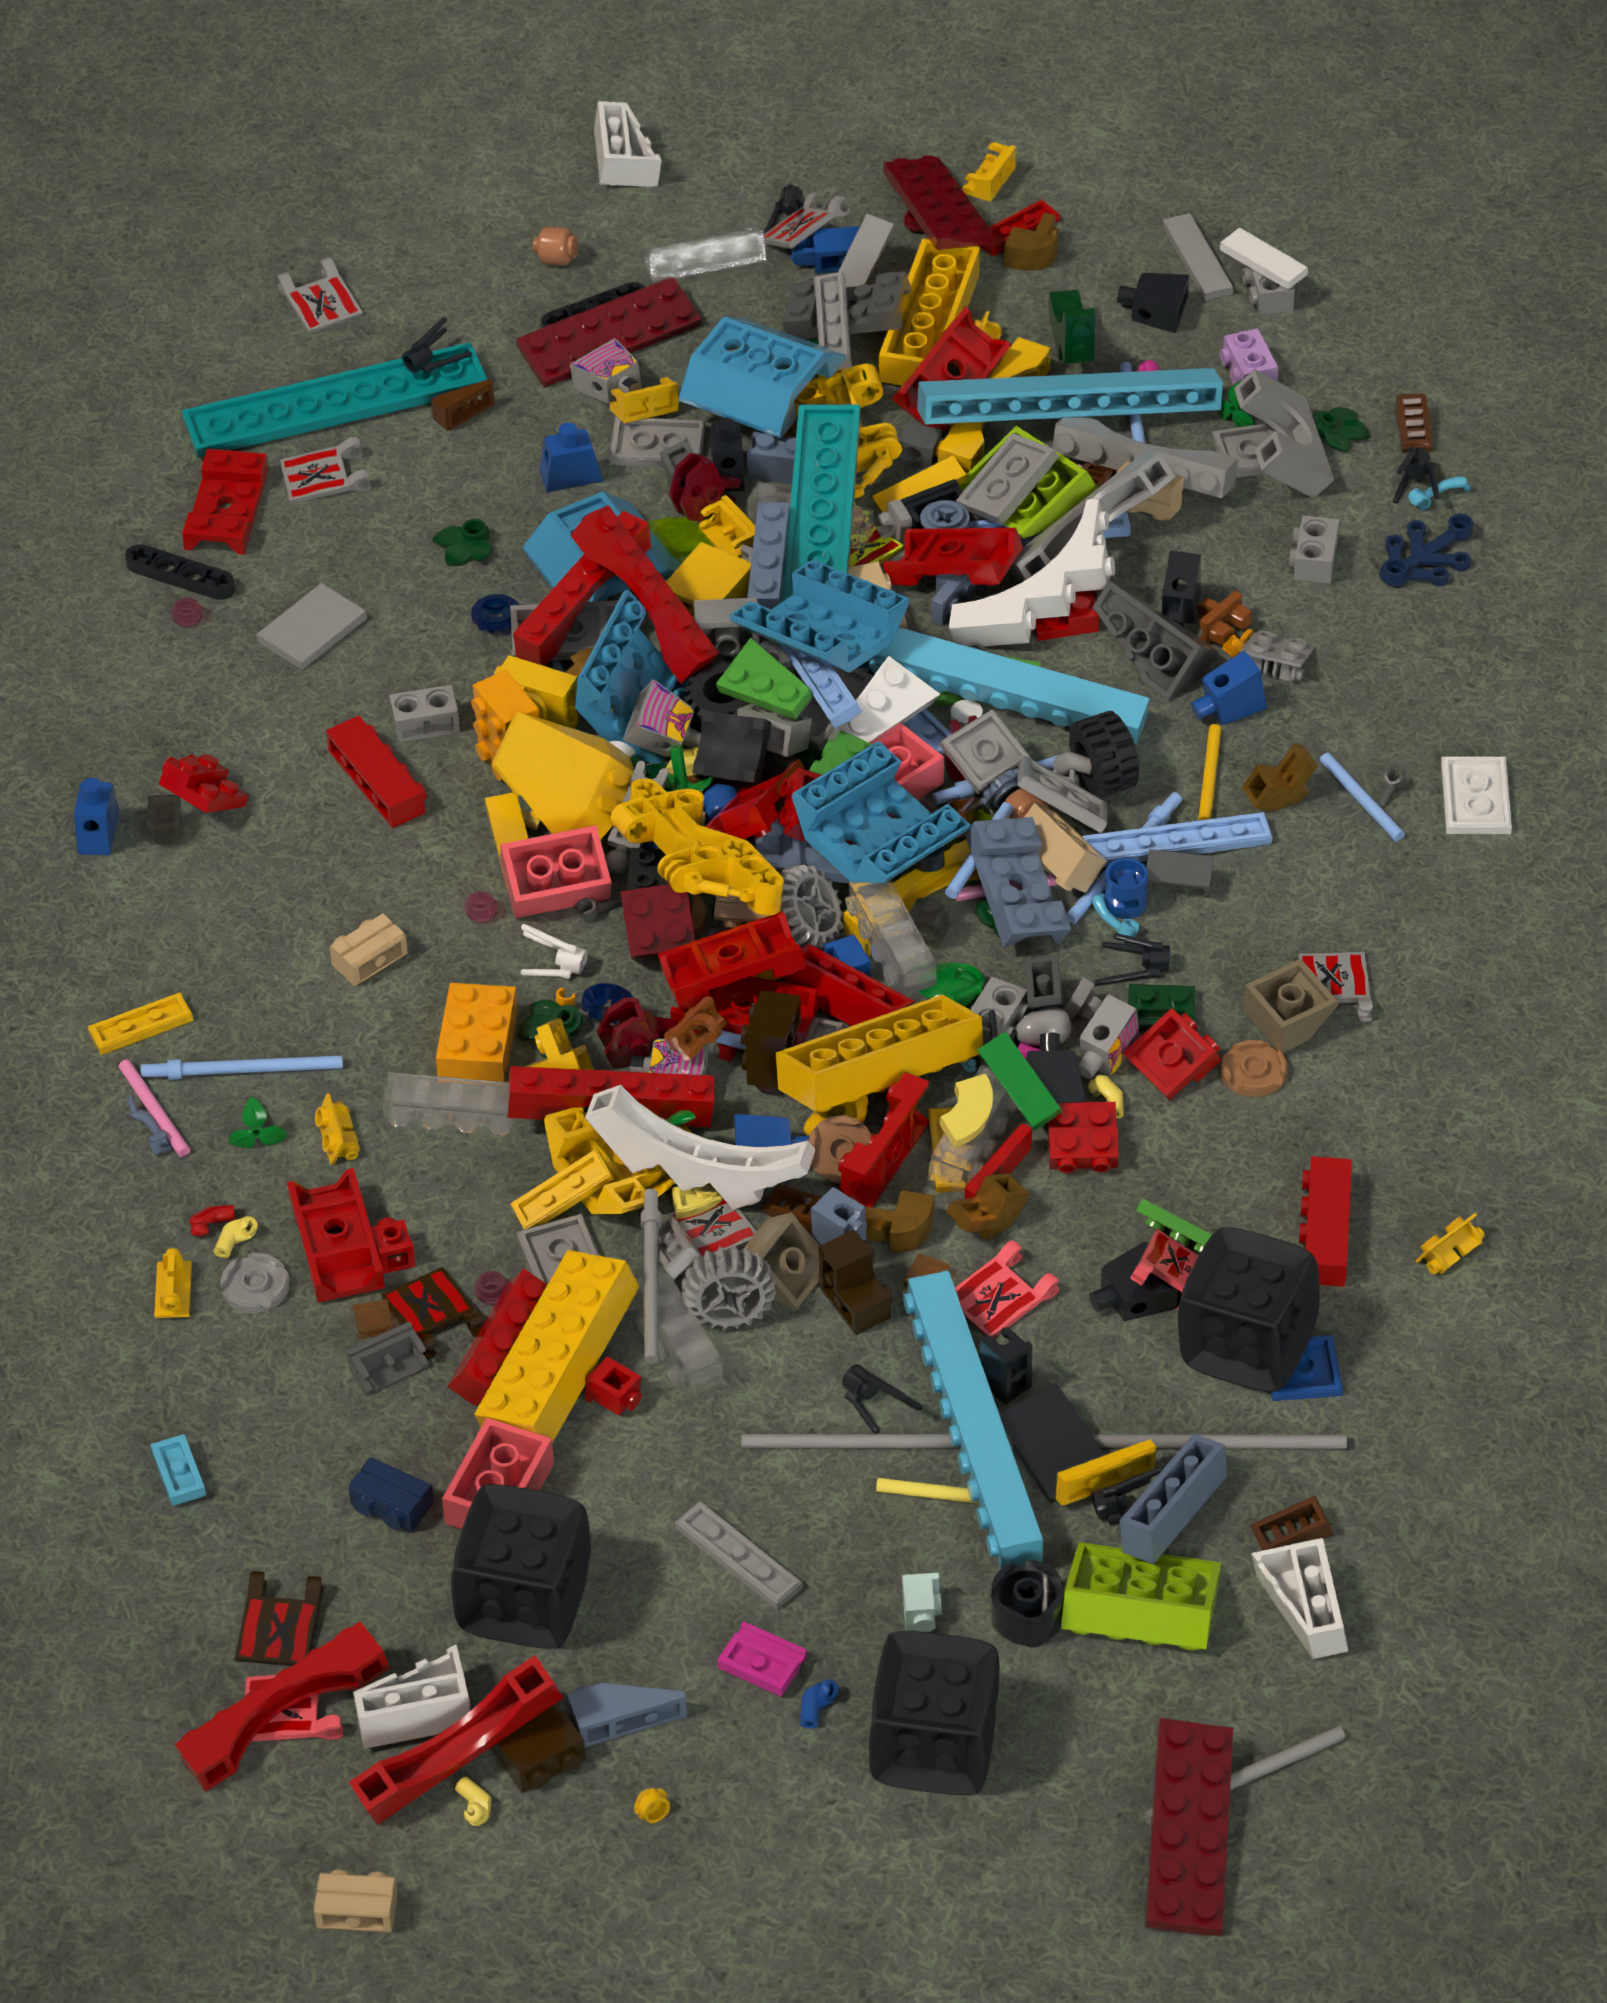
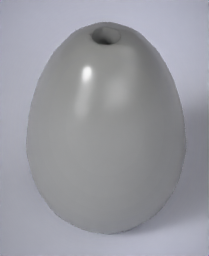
M1044 1007L1022 1018L1017 1024L1015 1032L1020 1042L1032 1047H1040V1035L1043 1033L1060 1034L1061 1044L1071 1034V1023L1067 1012L1063 1009Z

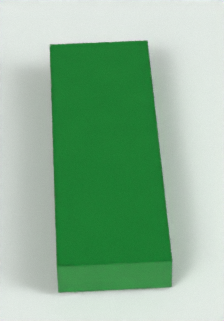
M1006 1031L978 1049L979 1055L1034 1131L1062 1113L1060 1106Z

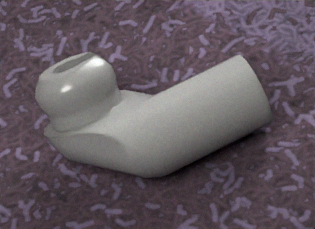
M1071 751L1058 755L1053 761V768L1060 775L1069 774V770L1079 771L1090 776L1093 774L1090 758Z

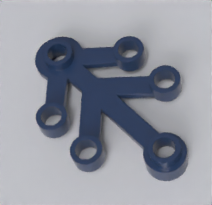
M1461 513L1452 515L1448 521V530L1424 547L1423 537L1425 536L1426 525L1419 520L1410 521L1407 525V536L1410 538L1411 555L1404 560L1401 559L1404 539L1399 535L1388 536L1385 541V550L1389 553V559L1380 568V579L1390 586H1401L1409 580H1427L1435 586L1446 585L1449 578V572L1446 568L1418 569L1416 567L1419 565L1452 566L1456 571L1468 570L1471 558L1467 553L1443 554L1438 552L1455 540L1463 541L1469 538L1473 531V519Z

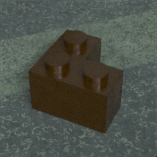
M761 990L757 1003L751 1004L749 1025L744 1024L741 1032V1044L746 1045V1050L742 1057V1070L747 1071V1085L778 1089L776 1052L794 1046L793 1043L801 1023V996Z
M854 1229L818 1246L820 1290L853 1333L857 1335L890 1319L891 1304L894 1301L890 1289L885 1284L881 1285L875 1277L873 1270L875 1252L867 1239L863 1240Z

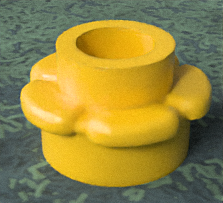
M650 1788L642 1791L634 1805L635 1813L639 1814L638 1816L641 1820L645 1819L648 1823L661 1821L670 1810L667 1793L661 1788L657 1790Z

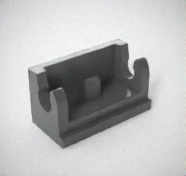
M1149 849L1146 867L1148 872L1147 890H1152V884L1155 883L1200 888L1204 891L1203 896L1210 897L1214 874V856Z
M410 1322L347 1350L349 1370L366 1396H370L428 1369L429 1363L423 1355L426 1349Z

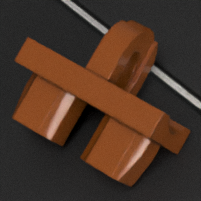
M1235 590L1220 604L1210 598H1205L1197 605L1198 616L1201 619L1199 625L1202 629L1200 639L1207 644L1214 641L1223 646L1226 640L1234 635V628L1230 626L1231 624L1243 630L1251 624L1252 611L1242 605L1243 594Z
M704 997L695 1007H691L685 1013V1017L674 1028H670L664 1034V1038L671 1050L679 1051L684 1060H692L707 1043H714L722 1035L721 1029L727 1022L716 1011L712 997ZM693 1030H701V1031L696 1035Z

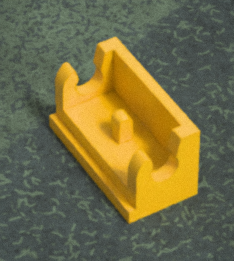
M995 142L990 143L988 149L997 151L999 155L987 154L984 162L975 174H967L965 180L969 182L962 187L963 192L991 202L1016 168V146L1010 145L1009 147Z
M668 377L660 378L661 385L626 393H623L619 388L612 389L611 393L616 397L617 402H610V411L624 424L679 411L678 383L676 381L673 382Z
M725 495L721 497V500L706 506L701 511L704 517L712 513L714 514L710 519H706L699 524V530L716 548L742 558L741 546L746 545L753 548L755 524Z

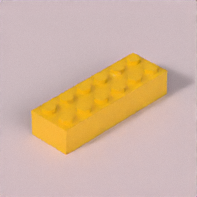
M922 238L908 276L912 292L911 294H903L900 304L903 322L902 329L888 330L879 354V377L881 382L902 386L935 345L955 316L965 306L968 308L980 275V247L971 246L936 250L929 239Z
M942 994L776 1052L778 1089L814 1112H826L833 1106L857 1101L861 1096L885 1091L894 1082L898 1083L905 1072L918 1077L929 1072L941 1071L943 1067L954 1063L967 1062L971 1057L979 1055L978 1049L983 1046L982 1016Z
M571 1250L566 1251L474 1414L481 1427L486 1418H490L552 1438V1443L554 1442L586 1384V1377L594 1370L640 1287L627 1261Z

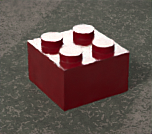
M670 884L620 891L631 959L657 956L658 953L695 941L688 892H675Z

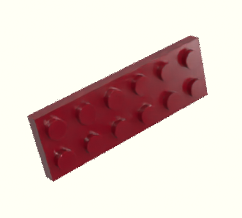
M925 155L919 159L896 158L893 161L883 162L884 175L936 250L993 244V232L939 157Z
M670 277L516 338V346L539 382L545 388L572 377L570 367L572 362L614 338L629 353H633L700 326L702 318L675 278Z
M1166 1718L1159 1719L1157 1724L1145 1927L1207 1936H1221L1223 1931L1233 1746L1232 1727Z

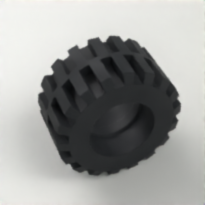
M719 661V664L713 665V663L708 664L706 669L697 670L695 672L696 677H690L688 680V686L685 687V701L694 711L690 725L691 728L700 733L703 710L737 715L738 708L751 704L720 693L716 686V683L731 663Z
M1106 711L1071 724L1069 733L1070 751L1090 758L1093 774L1091 776L1076 771L1088 792L1098 798H1103L1136 786L1139 780V760L1136 747L1127 726L1117 713Z

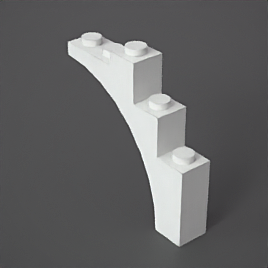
M1099 499L1086 500L1082 519L1073 537L1062 551L1042 570L1024 582L999 594L977 601L952 604L949 631L954 643L967 647L971 643H980L983 646L1029 643L1031 630L1035 629L1037 618L1069 616L1070 605L1075 602V592L1104 589L1110 580V576L1115 574V562L1113 557L1108 556L1106 550L1104 530L1109 528V516L1107 511L1102 510Z
M622 1085L595 1093L585 1117L632 1173L646 1168L651 1169L660 1164L682 1191L711 1183L733 1210L759 1202L766 1187L770 1188L778 1183L793 1178H801L808 1174L815 1153V1149L809 1141L786 1146L750 1147L731 1145L700 1137L659 1118L640 1104Z

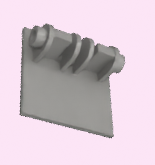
M1259 631L1258 633L1254 632L1240 650V653L1246 651L1261 670V673L1263 670L1264 676L1268 675L1271 661H1274L1272 677L1276 678L1280 669L1279 679L1295 682V680H1302L1304 668L1301 667L1314 651L1315 646L1307 644V641L1301 638L1284 639L1277 637L1275 633L1270 631Z

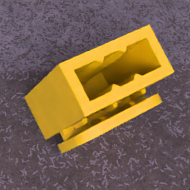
M700 542L666 582L695 620L694 600L748 598L751 562Z
M508 655L501 666L495 669L493 675L504 670L509 672L539 708V718L575 729L580 721V713L575 708L577 676Z

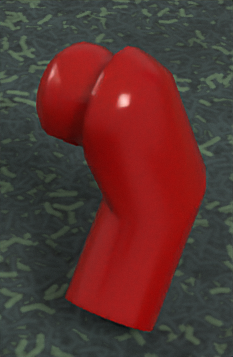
M234 1205L209 1206L192 1215L188 1225H191V1234L193 1236H206L209 1233L208 1224L234 1221L235 1207Z

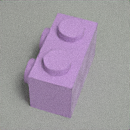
M1258 328L1224 336L1223 349H1220V360L1224 367L1228 366L1233 385L1242 381L1254 369L1278 381V366Z

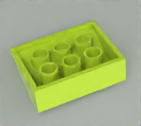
M1015 426L966 474L968 482L959 487L964 492L1012 433L1045 446L1047 445ZM1057 451L1056 453L1059 458L1003 524L1007 528L1016 527L1019 536L1023 539L1046 530L1098 489L1085 469Z
M1079 1542L1065 1587L1061 1629H1067L1079 1635L1094 1633L1106 1635L1114 1640L1129 1638L1142 1640L1149 1645L1170 1644L1190 1651L1206 1650L1211 1631L1222 1562L1162 1554L1152 1564L1123 1553L1122 1548Z

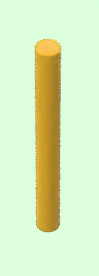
M1218 724L1209 726L1198 821L1211 819L1222 730Z

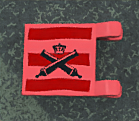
M1157 1229L1130 1279L1142 1286L1148 1275L1153 1273L1182 1292L1198 1255Z
M1014 1240L1006 1243L996 1257L955 1287L965 1318L985 1336L989 1335L992 1338L1002 1333V1328L1010 1327L1042 1301L1049 1300L1059 1293V1287L1056 1285L1059 1281L1053 1274H1045L1032 1289L1009 1268L1022 1260V1254L1020 1253L1022 1248Z
M276 1675L246 1677L245 1695L253 1689L260 1688L275 1678ZM318 1694L301 1700L280 1712L266 1723L252 1741L313 1737L337 1740L342 1739L344 1729L338 1715H328L318 1720Z

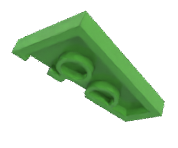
M752 638L748 640L716 683L720 693L795 720L813 697L808 686Z
M1143 1198L1136 1209L1137 1212L1147 1217L1146 1225L1161 1232H1164L1166 1228L1171 1230L1169 1235L1171 1238L1188 1246L1190 1241L1195 1243L1194 1250L1200 1253L1212 1235Z

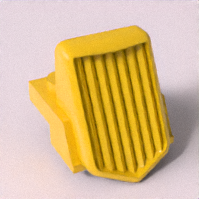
M561 1017L536 1028L538 1032L535 1035L537 1047L541 1054L546 1053L547 1058L524 1067L594 1070L585 1044L572 1049Z

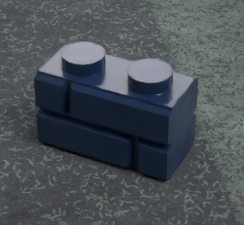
M372 1457L368 1458L362 1466L361 1472L356 1474L348 1487L350 1503L358 1513L365 1516L369 1514L381 1518L387 1526L395 1530L403 1528L413 1532L434 1502L431 1484Z

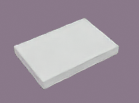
M1441 757L1446 834H1511L1512 824L1506 757Z

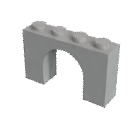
M1254 369L1234 390L1242 410L1264 421L1275 430L1255 449L1261 470L1301 493L1315 498L1334 480L1307 399L1303 395Z

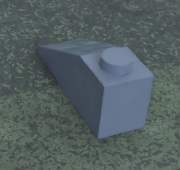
M600 1683L593 1686H583L567 1693L568 1714L572 1724L583 1737L585 1747L687 1717L684 1691Z

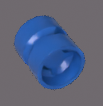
M1120 858L1107 866L1105 871L1106 889L1104 901L1108 910L1116 918L1132 919L1140 916L1145 911L1147 906L1148 872L1143 863L1131 858Z

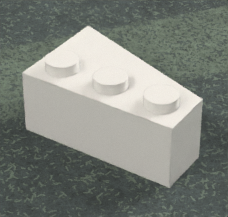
M598 101L594 134L600 184L612 186H658L662 160L650 148L651 142L648 137L644 138L640 131V124L628 104Z
M888 656L855 700L862 713L855 716L850 722L834 729L828 740L834 741L842 730L870 743L897 724L906 723L910 718L930 707L940 693Z
M1323 1538L1251 1553L1257 1578L1311 1658L1316 1659L1348 1652L1345 1631Z
M457 1645L446 1649L447 1655L428 1663L424 1659L415 1663L416 1669L399 1677L395 1673L353 1692L364 1749L439 1734L471 1711Z

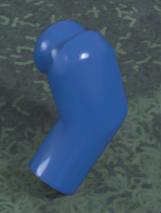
M826 1679L803 1693L800 1713L801 1727L815 1729L818 1726L819 1711L830 1705L839 1694V1686L834 1680Z

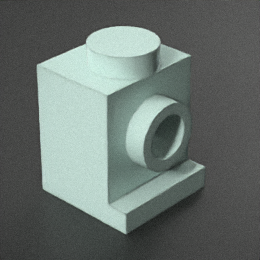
M939 1573L902 1575L906 1631H932L936 1626L935 1615H942Z

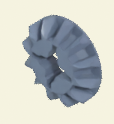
M949 500L936 501L927 505L920 515V524L923 525L924 529L968 528V523L970 522L968 510L959 503Z
M1018 769L1009 770L1004 775L999 776L984 791L981 801L987 809L1000 808L1012 792L1022 789L1017 786Z

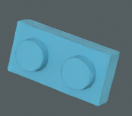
M185 1434L150 1444L152 1455L172 1506L206 1496L204 1484Z

